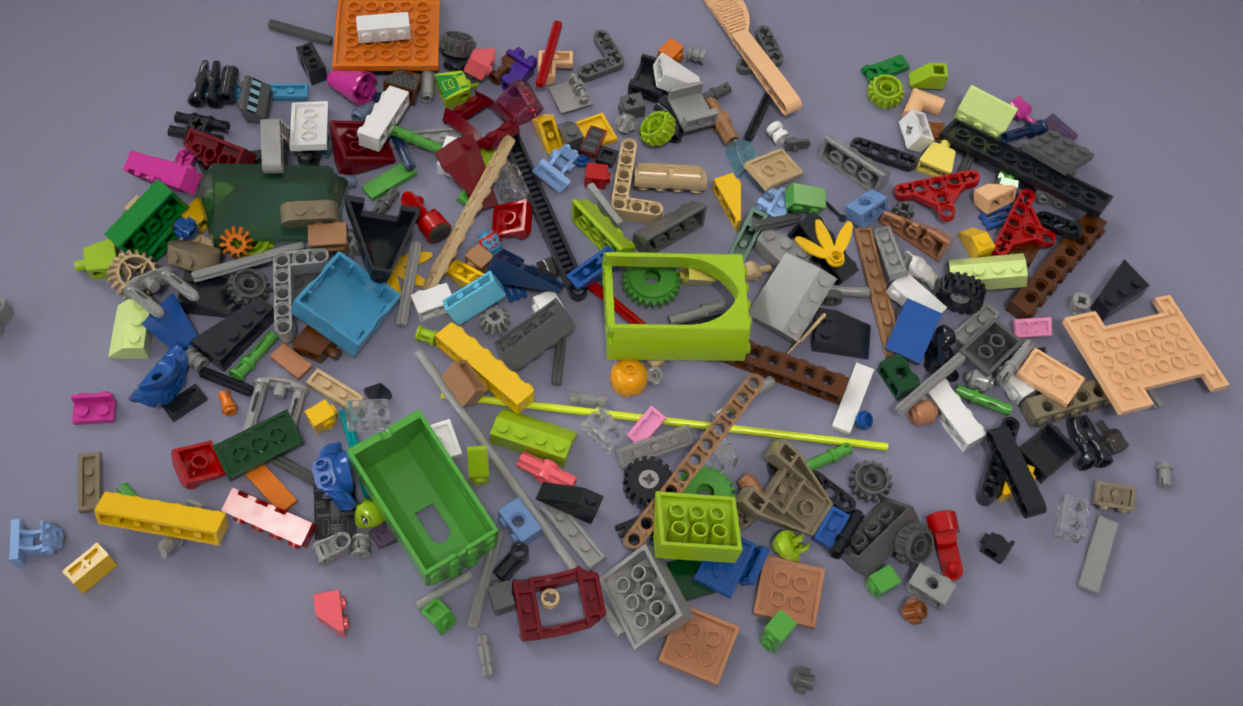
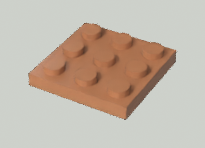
M768 555L761 569L752 615L772 620L781 609L797 623L796 626L814 630L825 569Z
M689 606L695 618L678 630L668 634L658 662L717 687L740 627Z

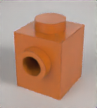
M669 38L658 50V57L661 53H664L680 63L684 57V46Z

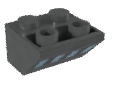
M245 75L244 81L240 85L242 93L241 98H238L237 108L247 123L260 124L261 119L270 118L274 91L269 84Z

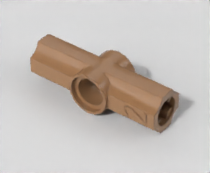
M707 98L705 101L709 109L716 108L719 113L716 124L710 125L711 129L714 132L717 131L725 146H733L739 141V136L732 126L730 115L728 112H723L715 98Z

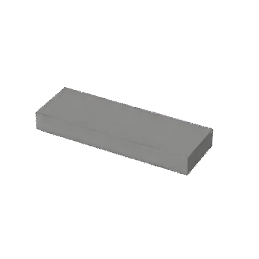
M594 183L587 185V197L593 204L598 206L604 216L609 217L616 228L622 231L623 220Z
M986 303L980 311H977V313L973 314L954 330L956 334L955 343L962 348L993 318L998 319L1001 314Z

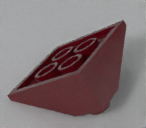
M330 120L329 122L334 162L339 174H359L395 162L388 139L378 152L359 145L357 132L359 127L364 125L365 121Z

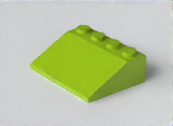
M656 491L653 535L655 558L736 563L742 552V543L735 497Z

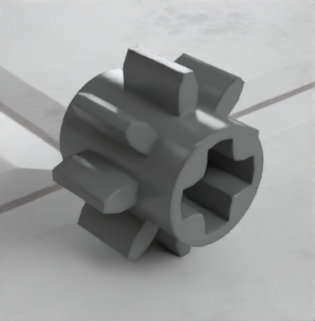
M898 201L891 211L908 219L913 218L915 214L912 211L914 206L907 201L901 203Z
M801 666L800 671L794 670L791 686L795 687L796 693L805 695L806 690L812 691L815 675L810 674V668Z

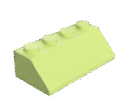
M1023 253L948 260L949 273L955 274V272H960V274L968 273L967 276L973 275L976 280L980 279L981 283L986 285L985 288L987 290L1027 287L1028 273Z

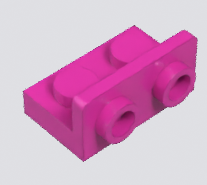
M101 391L94 394L81 392L71 395V400L74 403L72 417L74 425L116 422L117 400L113 393Z

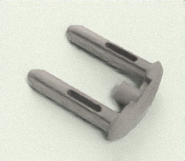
M161 267L144 273L128 282L124 288V296L126 298L135 300L157 318H162L165 315L164 309L143 293L146 290L154 293L160 289V286L168 283L190 301H198L200 298L199 293L176 276L171 267Z
M262 376L254 380L255 388L243 431L258 423L266 390H272V388H274L273 397L277 399H284L286 391L294 393L289 414L297 428L305 395L309 394L307 386L299 381L279 376Z

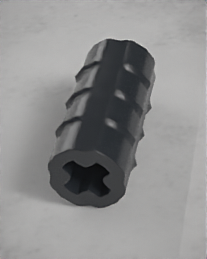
M227 65L223 68V73L221 74L222 78L218 97L224 103H231L236 95L239 69L235 66Z

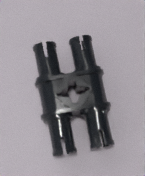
M176 111L174 121L187 124V127L170 125L168 136L185 140L189 128H193L224 140L223 135L212 134L211 131L218 130L228 133L230 122L217 120L213 116L199 115L195 112L187 114Z

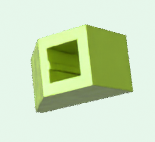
M928 63L909 72V87L943 90L948 79L947 63Z

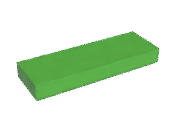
M400 163L361 187L363 192L373 202L385 195L391 187L397 188L417 176V171L415 169L407 171L403 163Z

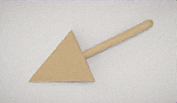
M823 313L820 316V318L798 340V342H796L792 346V348L787 352V354H789L799 342H802L815 329V327L826 317L825 313Z

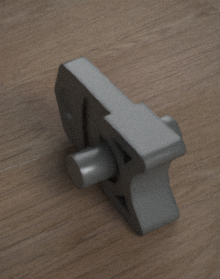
M796 137L786 139L787 144L784 145L785 151L797 152L800 149H808L811 143L809 139H796Z

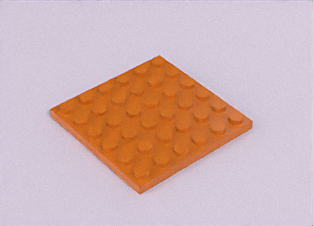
M338 0L332 62L333 70L395 71L403 69L408 71H439L440 0ZM408 12L411 39L359 43L356 16Z

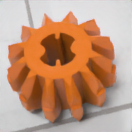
M232 226V233L225 229L227 236H220V239L225 241L220 243V247L227 246L223 253L231 251L230 258L233 257L234 253H237L238 259L241 258L240 252L247 256L248 252L246 249H252V246L247 243L253 242V238H246L250 234L249 231L242 234L243 227H240L239 232H236V227ZM234 238H237L238 241H242V243H239L238 247L235 246L234 243L231 244V241L233 242Z

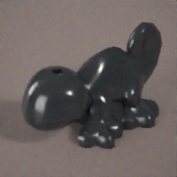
M941 325L936 329V343L934 344L930 340L926 349L924 367L927 372H932L935 367L937 369L941 368L954 356L951 345L956 341V334L946 325ZM955 369L945 379L950 382H956L959 378L957 370Z

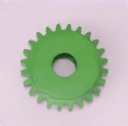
M625 267L622 278L623 291L627 292V298L632 297L633 303L637 301L639 307L643 304L646 309L648 306H652L655 309L657 305L662 308L663 303L668 306L669 301H674L675 296L679 294L681 288L680 271H676L677 267ZM654 279L657 281V283L651 284L648 283L646 280Z
M704 465L703 469L697 472L682 492L697 494L704 491L710 495L736 498V495L733 494L736 489L731 487L732 480L727 481L728 475L722 476L721 469L717 472L714 471V466L711 469H707V465ZM682 472L681 477L678 478L681 481H686V475Z

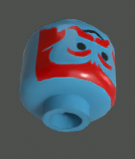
M486 229L478 234L480 238L476 241V245L479 244L492 255L502 250L504 243L496 231L489 232Z

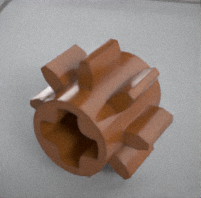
M917 598L907 599V603L902 606L903 618L913 625L922 624V619H925L928 615L926 604L921 602V600H917Z

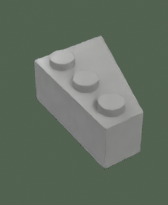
M772 229L761 232L754 249L774 269L786 252L808 263H811L813 255L804 251L797 242Z

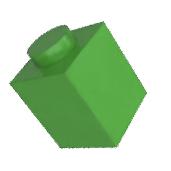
M889 564L870 575L865 583L868 592L874 595L876 599H879L896 589L901 580Z

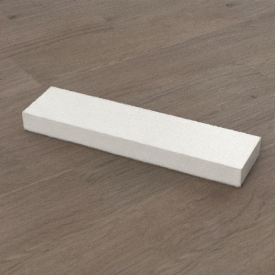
M856 362L831 429L850 435L874 369Z

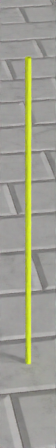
M441 392V399H446ZM482 396L477 402L506 406L497 397ZM532 402L525 408L637 422L644 415ZM667 417L662 425L681 427L688 424L690 428L706 430L712 422ZM733 425L729 430L731 433L833 445H843L848 442L851 447L888 451V443L738 425ZM714 426V431H722L719 426Z

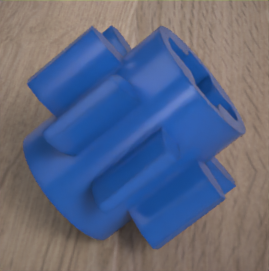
M189 216L187 219L184 217L179 218L174 224V233L182 241L185 238L190 240L197 235L198 225Z

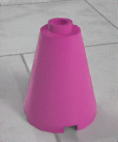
M333 70L327 76L328 85L358 106H362L369 101L372 102V95L377 91L374 88L377 79L371 72Z

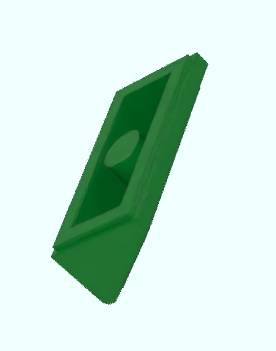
M170 226L146 253L147 258L152 256V260L157 262L167 251V243L178 239L176 233H174L175 229L173 226Z

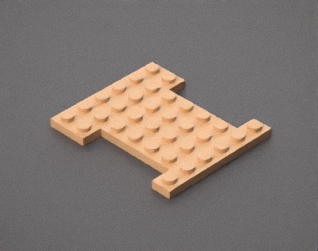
M1170 295L1157 297L1152 301L1159 313L1152 316L1105 326L1097 312L1093 311L1066 317L1062 321L1119 416L1151 408L1154 403L1146 390L1199 377L1202 378L1210 392L1226 389L1230 385Z

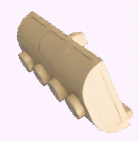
M638 162V166H634V187H637L638 190L655 188L656 191L673 189L674 192L691 190L690 192L701 193V191H706L707 176L705 170H702V166Z

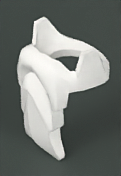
M905 251L904 263L906 268L908 267V273L912 277L914 276L922 282H926L930 289L934 290L938 274L926 264L922 257L914 256L909 251Z

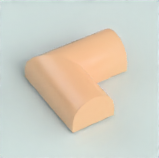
M539 50L538 72L545 52L543 50ZM555 51L545 85H551L555 82L556 69H573V51Z
M913 88L901 116H906L912 109L920 112L924 110L939 116L946 99Z

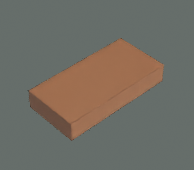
M285 343L270 355L274 362L298 381L313 368L311 363Z

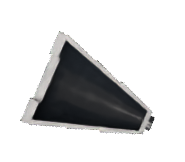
M346 195L345 209L370 279L379 284L389 280L403 254V248L420 215V208L401 205L398 216L364 211L365 198Z

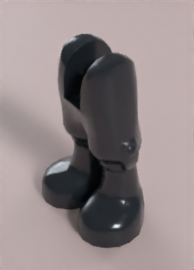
M208 60L202 61L198 75L195 78V89L188 97V104L192 107L202 108L205 101L206 105L212 109L221 108L222 101L217 94V87L221 81L220 61H213L212 71H209ZM208 85L206 94L204 96V88Z
M1083 415L1080 421L1077 417L1069 418L1068 424L1076 446L1081 451V457L1076 462L1078 470L1085 471L1096 465V468H1105L1111 465L1114 460L1101 444V437L1089 417Z

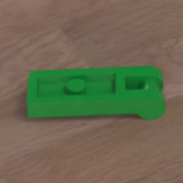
M900 54L872 65L867 64L861 68V72L867 76V81L870 82V80L873 81V78L879 75L895 76L909 71L910 65L903 55Z

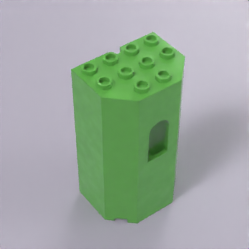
M420 409L393 423L384 432L376 433L346 450L350 466L425 586L435 585L448 578L450 580L461 574L460 571L468 567L470 569L477 565L479 559L497 546L499 530ZM432 504L450 531L449 538L443 543L434 542L416 516L418 512Z

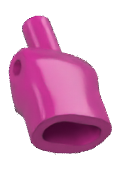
M1020 95L1009 103L1018 109L1014 116L1016 120L1024 119L1027 123H1035V120L1029 115L1032 111L1031 105L1025 102Z

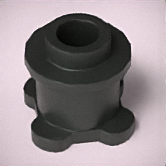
M311 150L298 152L297 161L299 164L305 165V170L310 171L319 167L320 153L316 152L313 154Z

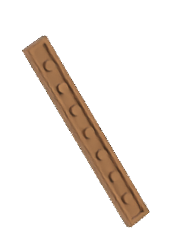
M872 227L854 228L853 235L866 286L871 290L869 298L885 358H890L896 354L884 348L894 328L896 318L891 299L885 292L888 288Z

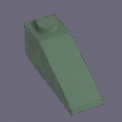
M752 207L728 254H742L743 263H745L762 232H756L752 229V222L770 218L769 215Z

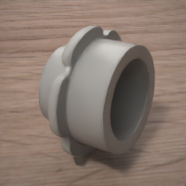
M656 366L647 369V383L658 385L664 377L661 369Z

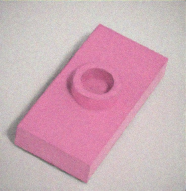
M1051 317L1012 319L1013 333L1019 338L1052 336Z
M651 405L626 436L633 442L651 437L665 422L667 417Z

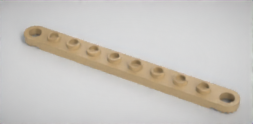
M505 136L501 140L502 142L499 143L498 150L494 152L434 262L427 280L423 283L425 290L437 286L442 276L449 270L448 265L457 255L459 244L465 240V233L473 225L476 213L482 209L484 198L491 192V185L499 177L498 172L507 162L506 158L515 142V139L511 136Z

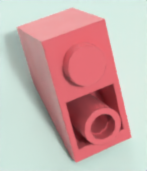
M474 49L463 71L483 80L485 75L489 76L493 68L492 66L496 60V57H494L496 49Z
M339 590L313 594L315 614L318 621L341 637H347L346 629H349L348 616L344 617L343 609H347L345 596H341Z

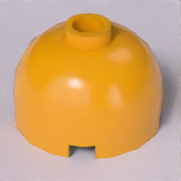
M619 360L613 365L610 372V383L613 391L623 397L637 396L647 386V369L639 360Z

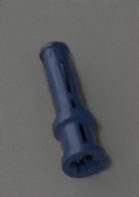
M1042 119L1037 120L1035 123L1029 122L1024 127L1001 133V140L1004 143H1008L1024 137L1033 138L1037 134L1042 135L1047 132L1048 126Z

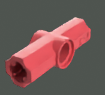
M526 451L520 455L516 464L517 468L533 475L541 484L546 482L575 486L578 477L560 469L555 462L549 459L542 460Z

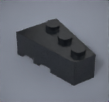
M1124 259L1094 301L1090 310L1092 312L1096 311L1103 322L1140 298L1150 285Z

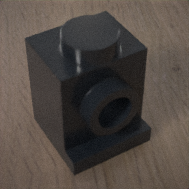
M993 532L990 534L985 533L979 542L982 544L979 551L998 564H1001L1015 541L1011 540L1008 542L1002 535Z

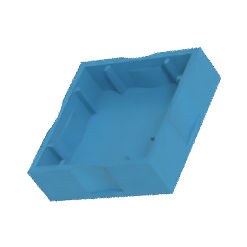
M338 251L326 264L320 275L310 282L295 298L290 313L355 357L397 307L402 294L385 282L379 284L372 281L368 272L359 264Z

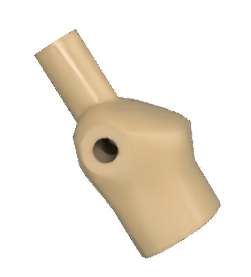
M752 260L744 263V266L747 267L745 281H759L762 278V273L772 272L771 265L759 266L756 261Z

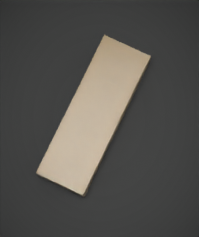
M319 368L306 381L308 387L342 408L349 409L352 414H355L366 400L363 395Z

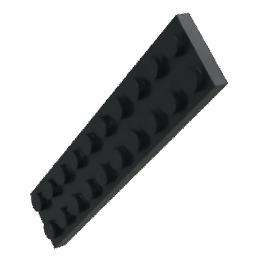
M957 118L940 133L939 139L947 140L949 144L959 148L961 151L967 152L977 159L983 160L991 164V166L999 168L1007 174L1015 176L1023 182L1053 195L1056 199L1063 200L1090 216L1099 218L1114 197L1070 174L1066 176L1022 150L1004 143Z

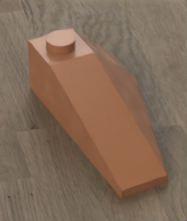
M887 211L882 213L879 220L881 225L884 227L891 226L893 233L936 262L943 258L954 241V238L938 228Z

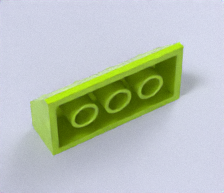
M587 199L572 200L571 221L599 250L609 245L615 252H636L634 243L626 239L623 232L612 224L609 217L604 216L600 212L596 204H592Z
M504 408L496 417L490 431V443L521 454L526 451L542 460L549 459L558 466L565 468L578 432L521 413L517 415L513 411Z

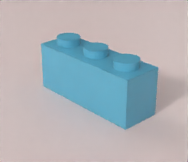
M490 270L444 299L443 304L446 312L459 326L479 312H483L495 302H499L506 296L503 285Z

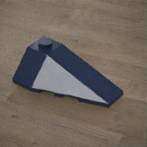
M505 249L492 256L486 271L487 273L491 270L500 283L504 285L560 292L565 287L563 283L546 273L540 274L536 266L524 264L525 259Z

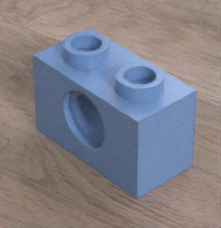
M874 189L869 190L846 206L847 220L863 229L881 217L884 211L888 212V198Z
M519 497L498 510L497 521L503 529L506 528L509 531V537L514 544L521 542L529 545L542 536L541 526ZM517 521L523 523L521 527H516L513 524Z

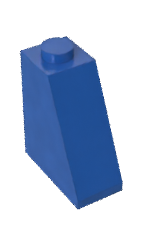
M170 294L160 304L164 309L165 315L162 318H157L149 314L142 325L170 349L174 345H179L183 350L187 351L193 347L191 340L197 334L175 295Z

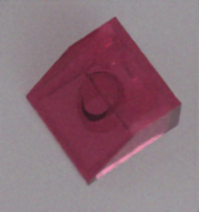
M517 79L496 100L518 120L519 126L531 122V119L536 118L544 110L530 84Z

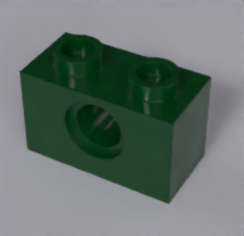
M900 353L881 361L876 370L896 401L907 397L920 386L918 376L912 372L908 361Z

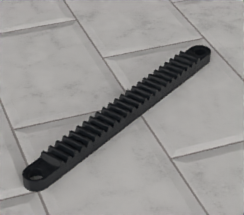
M518 133L512 137L515 139V142L508 154L510 164H512L522 191L530 203L532 214H534L542 237H544L550 255H552V260L555 262V267H557V271L570 298L574 301H582L587 297L588 288L586 286L582 288L583 293L575 294L573 290L576 287L566 278V275L577 268L578 264L541 181L532 172L534 166Z

